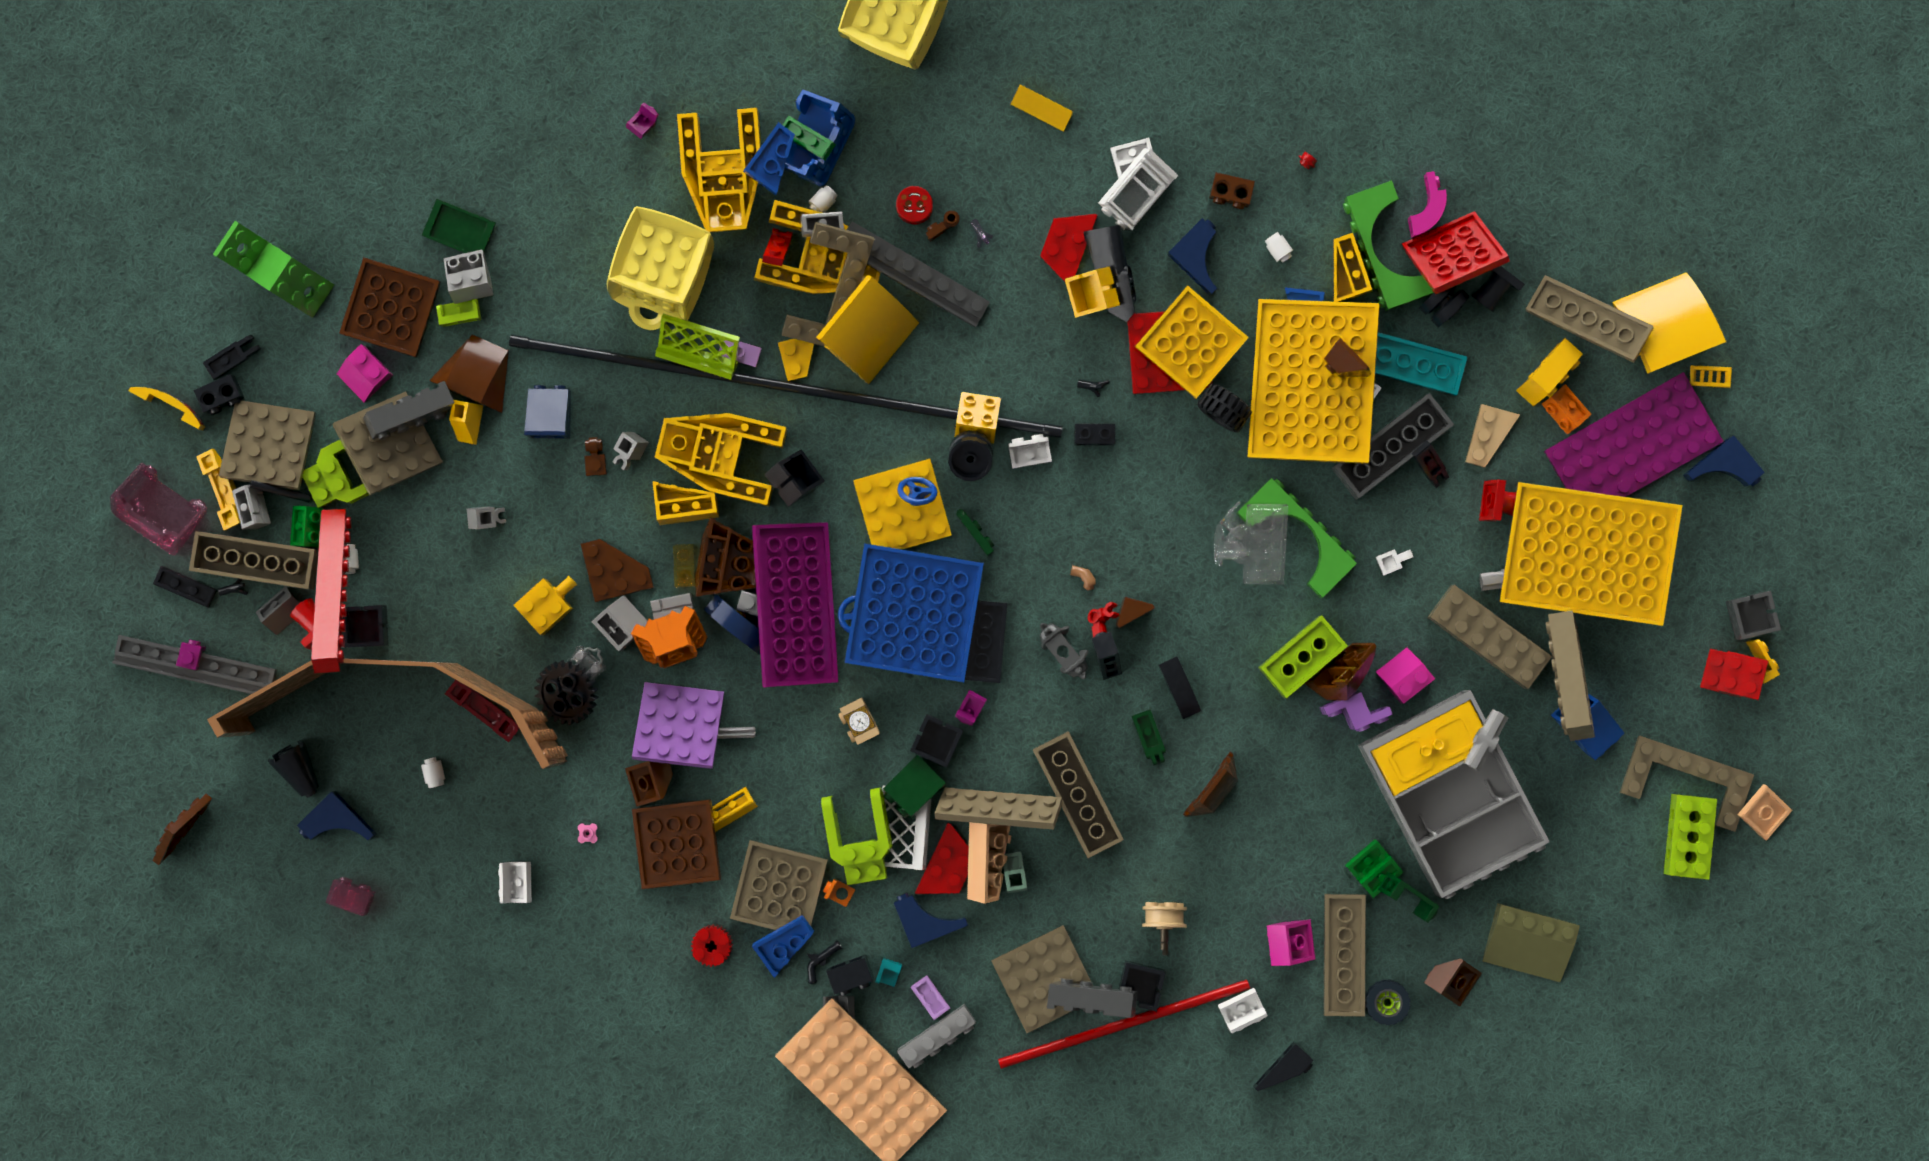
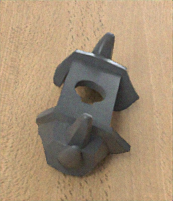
M1041 623V648L1043 650H1050L1062 665L1060 668L1061 673H1066L1073 678L1079 676L1081 679H1086L1088 666L1085 658L1089 651L1081 650L1078 654L1063 636V634L1066 635L1069 632V626L1060 628L1053 623ZM1064 645L1069 649V656L1067 658L1058 655L1057 649L1059 646Z

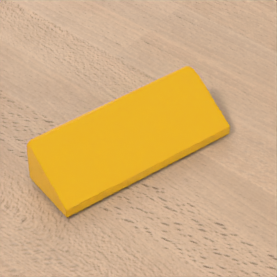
M1019 85L1011 102L1012 106L1063 132L1073 115V111L1022 85Z
M746 787L712 806L715 832L758 807ZM745 793V795H743L742 797H740V798H738L737 800L733 801L735 798H737V797H739L740 795H742V794ZM728 803V805L724 808L720 809L719 811H715Z

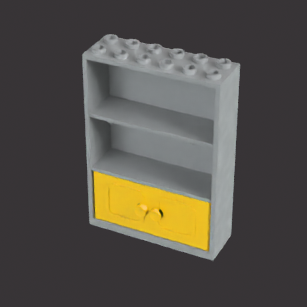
M1463 690L1357 745L1434 894L1440 898L1445 897V899L1456 895L1455 891L1460 888L1465 890L1474 885L1473 882L1478 879L1482 881L1491 877V872L1497 869L1499 871L1510 867L1509 863L1514 860L1517 862L1522 861L1528 857V853L1532 851L1536 853L1545 849V844L1549 843L1499 744H1497L1492 753H1489L1480 771L1463 763L1473 746L1472 742L1477 731L1483 727L1486 721L1471 690Z

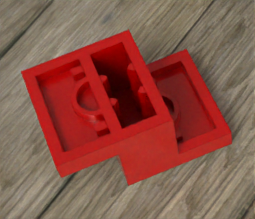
M1710 649L1700 688L1759 701L1769 661L1731 651L1723 652Z

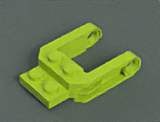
M341 440L322 448L316 462L317 464L305 469L303 472V479L317 507L321 508L337 499L352 504L369 495L364 484L353 489V484L341 460L337 457V455L346 451Z
M881 787L870 789L878 840L873 839L842 846L837 813L834 812L832 801L833 796L821 798L830 857L841 866H844L847 885L888 878L884 858L893 847Z

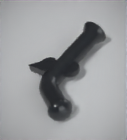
M837 939L834 944L819 955L816 953H806L811 960L807 966L809 984L814 985L817 983L816 966L819 964L824 966L827 963L826 959L843 949Z

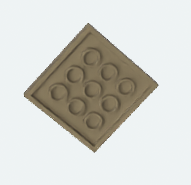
M406 392L333 423V427L369 496L442 463L424 425L420 427L413 425L403 433L396 431L390 433L391 436L388 438L372 440L363 419L366 412L390 402L396 405L399 399L408 396Z
M240 400V403L234 405L219 477L244 482L254 480L277 487L300 490L316 413Z
M749 840L730 919L777 930L803 915L811 926L828 859Z
M1064 925L991 960L1026 1033L1071 1012L1065 1011L1063 1006L1047 1009L1049 984L1061 981V978L1073 979V983L1080 984L1081 981L1091 982Z

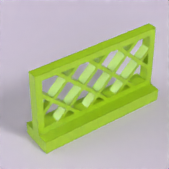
M663 313L655 356L731 380L738 365L737 355L740 337ZM666 322L674 324L676 328L671 330ZM685 329H691L695 334L690 336ZM680 332L685 338L680 340L675 333ZM704 335H711L715 340L709 342ZM670 336L673 341L665 339V337ZM700 338L704 344L699 346L694 339ZM724 341L733 342L734 346L728 347ZM689 342L692 347L684 345V343ZM719 344L723 350L718 352L713 345ZM708 348L711 351V353L703 351V349ZM727 354L731 359L723 357L722 355Z

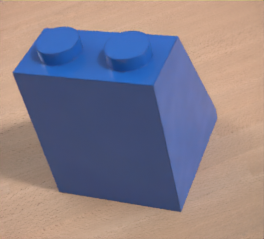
M1588 694L1595 737L1575 740V742L1588 756L1596 760L1612 744L1616 743L1624 732L1602 703ZM1558 708L1551 716L1562 727L1560 717L1563 716Z

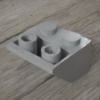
M483 250L443 258L448 292L454 304L493 295L492 282Z
M623 595L591 622L618 651L622 652L634 641L631 633L635 625L639 624L645 627L647 620Z

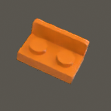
M1566 384L1542 403L1547 413L1553 417L1566 434L1580 426L1591 415Z

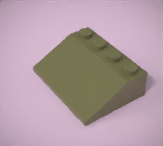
M1497 903L1482 961L1561 982L1574 949L1580 925Z

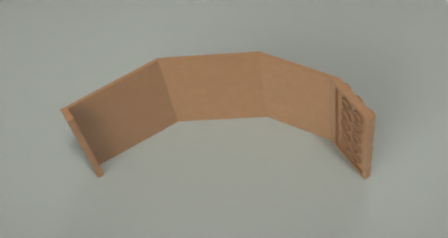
M344 658V663L435 667L509 709L542 769L559 766L567 762L565 757L568 755L563 746L559 747L555 741L558 737L552 728L549 729L545 722L548 719L543 711H539L532 705L457 663ZM311 660L207 720L217 738L250 735L255 732V729L248 719L249 716L325 673H314Z

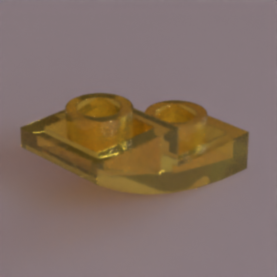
M694 544L673 545L675 587L695 586Z

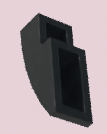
M1176 656L1159 664L1160 671L1182 718L1185 719L1200 712V706L1178 657Z

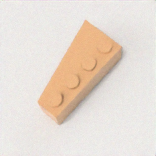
M969 822L967 899L984 904L999 900L1004 876L1001 871L1007 861V856L1005 855L1006 846L1011 841V835H1009L1010 826Z

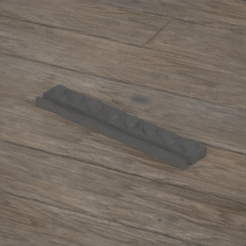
M853 221L850 222L846 230L872 236L875 239L867 262L868 266L973 327L978 325L979 320L990 303L988 300Z
M123 635L118 636L114 653L115 657L112 662L117 665L253 694L274 682L277 669L205 653L201 654L198 670H192L176 666L180 648Z

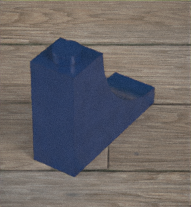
M1202 218L1167 255L1211 296L1217 287L1208 276L1205 255L1210 240L1216 234L1214 230L1216 227L1208 219L1205 221Z
M1731 436L1683 476L1688 481H1691L1704 473L1719 472L1734 477L1744 487L1749 485L1753 487L1762 480L1760 476L1765 472L1736 437Z
M336 791L328 794L297 825L300 828L299 833L304 838H309L310 840L315 839L325 831L337 828L352 830L367 840H372L377 835Z
M901 894L896 897L897 901H894L912 948L968 926L965 917L942 919L929 914L917 903L913 894Z

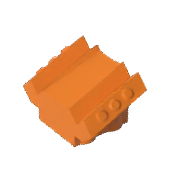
M684 606L681 614L672 610L666 616L654 620L648 619L645 627L636 624L631 633L644 660L652 664L659 663V666L664 669L697 657L696 649L703 647L707 639L705 630L695 610Z

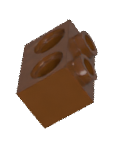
M1216 172L1209 199H1213L1215 204L1224 205L1226 202L1233 204V208L1244 209V207L1250 205L1255 181ZM1219 185L1225 186L1227 193L1219 194L1216 187ZM1236 191H1245L1246 198H1238L1236 195Z

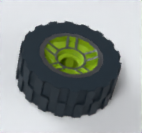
M1385 979L1377 981L1373 986L1369 987L1368 992L1365 994V1008L1369 1016L1380 1024L1395 1025L1397 1022L1403 1021V1018L1408 1015L1411 1000L1408 992L1398 982ZM1390 999L1391 1005L1385 1006L1384 1000Z

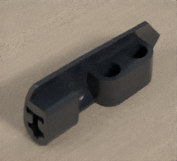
M1115 225L1084 231L1083 234L1095 270L1109 266L1114 280V284L1111 286L1116 288L1120 305L1109 308L1108 311L1127 322L1135 313L1136 291L1131 267L1127 265L1121 226Z

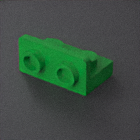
M293 506L290 546L319 548L321 510L323 508Z

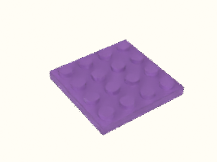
M644 682L632 759L713 769L724 691Z

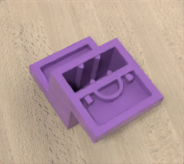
M1355 692L1348 700H1335L1319 707L1322 715H1328V717L1339 715L1343 711L1349 728L1359 732L1370 728L1369 724L1373 722L1380 724L1389 720L1388 716L1392 715L1390 707L1385 706L1370 712L1362 692Z

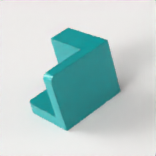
M883 958L875 982H881L894 987L902 964Z

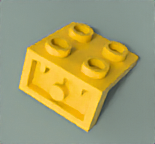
M962 392L954 437L964 431H978L986 435L991 443L994 444L1001 399L999 397Z
M1759 639L1748 640L1746 643L1753 656L1769 661L1764 683L1780 675L1778 664L1767 653L1769 652L1767 645Z

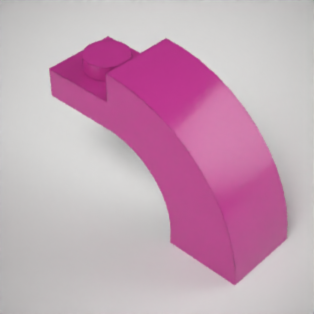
M1434 171L1426 172L1424 175L1428 197L1426 208L1423 212L1408 218L1411 238L1418 237L1429 231L1444 212L1447 200L1446 189L1438 191L1440 181L1439 177L1435 176Z

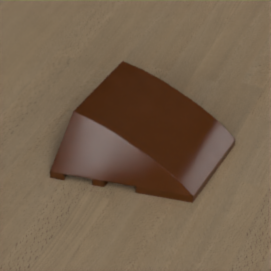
M472 334L430 381L435 384L445 381L449 390L502 413L509 350Z
M710 517L702 536L695 574L696 597L756 588L753 541Z
M1352 643L1332 659L1334 661L1332 665L1324 666L1319 670L1320 673L1316 677L1309 679L1305 684L1326 700H1348L1359 688L1370 669L1376 652L1375 643Z
M1231 751L1219 765V770L1197 799H1194L1183 813L1184 816L1215 813L1236 785L1238 779L1234 754Z

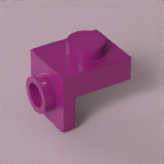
M643 103L639 111L627 122L626 128L642 139L654 127L659 114L653 107Z
M189 639L188 643L182 642L176 666L198 670L202 651H205L206 647L200 646L201 642Z
M969 690L955 717L962 723L973 726L987 699Z

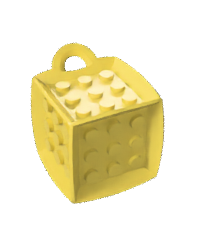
M848 0L838 32L842 38L849 39L872 53L916 70L919 68L933 42L948 0Z
M634 207L621 234L607 279V290L610 297L628 307L633 322L646 330L659 329L663 313L688 321L704 285L713 254L714 240L711 233L675 216L643 207ZM640 307L658 313L657 317L654 319L644 318L640 313Z

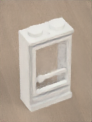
M1144 148L1098 204L1102 206L1101 211L1108 217L1112 216L1117 220L1115 224L1120 225L1122 230H1133L1135 225L1178 175L1151 149Z

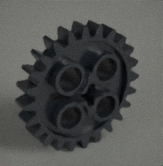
M561 660L558 663H552L551 666L548 665L544 668L545 670L539 673L541 677L536 679L539 685L534 687L539 693L535 697L541 699L537 704H543L544 707L541 711L547 710L548 718L553 715L554 722L561 719L562 725L567 721L569 725H572L574 722L578 724L588 718V715L594 712L592 708L597 706L594 701L599 698L594 693L598 688L592 686L596 681H590L589 678L592 674L586 675L585 667L580 670L579 663L572 666L571 660L566 664L564 660ZM568 677L572 678L573 683L569 681ZM576 695L581 698V702L577 699ZM560 702L564 704L565 708L561 707Z

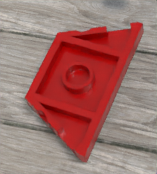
M1097 214L1053 219L1040 257L1064 282L1066 278L1073 277L1077 273L1087 245L1083 232L1093 229Z
M949 822L915 891L917 894L959 893L968 876L969 846Z

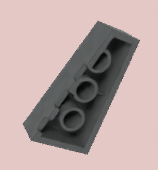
M446 382L438 383L439 386L431 391L429 387L417 393L414 398L409 395L399 399L396 405L390 402L366 412L363 419L372 440L376 438L382 440L391 436L390 433L396 431L403 433L409 430L410 426L416 425L420 427L427 424L428 420L433 418L440 420L446 417V414L454 404Z
M1061 978V981L1049 984L1047 1009L1063 1006L1065 1011H1079L1083 1009V1012L1091 1014L1103 1012V1015L1126 1018L1135 1016L1138 992L1132 991L1131 987L1120 986V989H1113L1110 984H1100L1099 987L1092 986L1093 982L1081 981L1080 984L1073 983V979Z

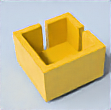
M1110 266L1065 279L1075 318L1120 305L1116 288L1111 286L1114 284Z

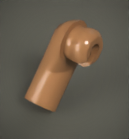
M1072 565L1070 575L1080 577L1084 582L1083 587L1086 590H1092L1096 584V579L1091 571Z

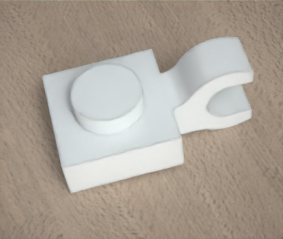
M1394 549L1377 556L1376 560L1384 576L1401 569L1402 565L1400 562L1412 558L1413 555L1411 550L1397 555Z

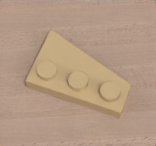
M1481 404L1465 462L1486 467L1520 414Z

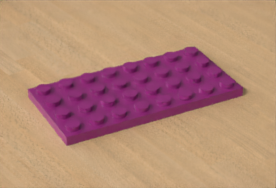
M1682 372L1546 449L1544 452L1565 489L1626 497L1722 443L1723 439L1685 373Z
M828 522L753 525L762 686L776 687L838 682Z

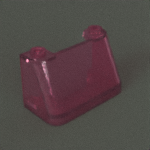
M142 462L110 496L111 511L117 518L174 556L181 550L207 513V507L204 502L199 499H191L188 502L158 481L155 468L150 465L146 466Z

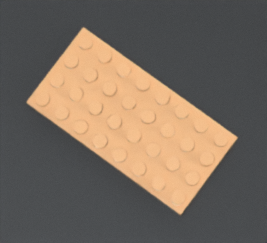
M833 998L775 1055L787 1069L882 1161H898L947 1111L927 1089Z

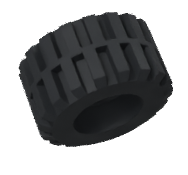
M1211 384L1197 403L1199 409L1206 416L1232 432L1238 433L1252 414L1250 407L1244 401L1216 384Z

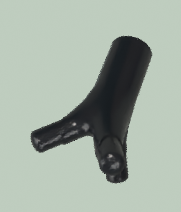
M1078 380L1077 387L1091 390L1097 397H1100L1097 389H1102L1110 381L1089 382Z
M239 578L229 586L218 588L220 596L229 593L247 595L248 592L240 589L245 586V583H240L242 579Z

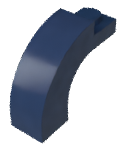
M716 594L704 610L736 638L757 654H760L759 628Z

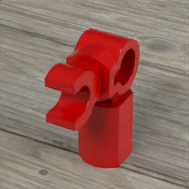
M1109 602L1105 608L1092 609L1088 613V621L1093 624V637L1100 632L1107 633L1106 621L1109 618L1115 619L1119 616V613L1112 612L1113 608L1118 606L1116 603Z

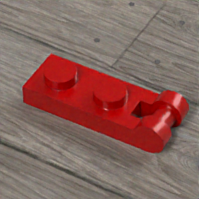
M773 228L762 262L782 266L792 241L793 232L787 231L785 233L779 231L780 229Z

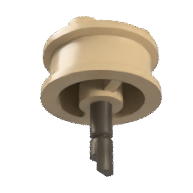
M1145 902V906H1142V910H1145V923L1142 924V927H1156V929H1160V950H1163V955H1168V930L1187 928V925L1184 924V911H1187V907H1184V903Z

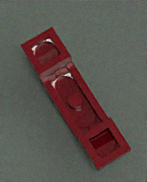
M456 679L445 693L446 696L484 722L508 743L520 729L516 721L480 693Z

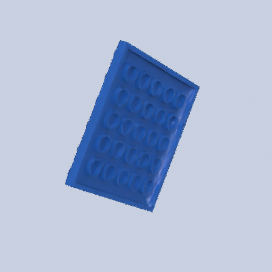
M864 543L845 663L964 682L984 563Z

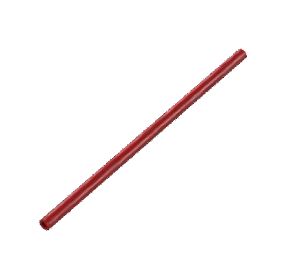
M1248 980L1240 981L1159 1007L1157 1012L1150 1010L1137 1014L1132 1018H1125L998 1059L1001 1069L1249 990L1250 986Z

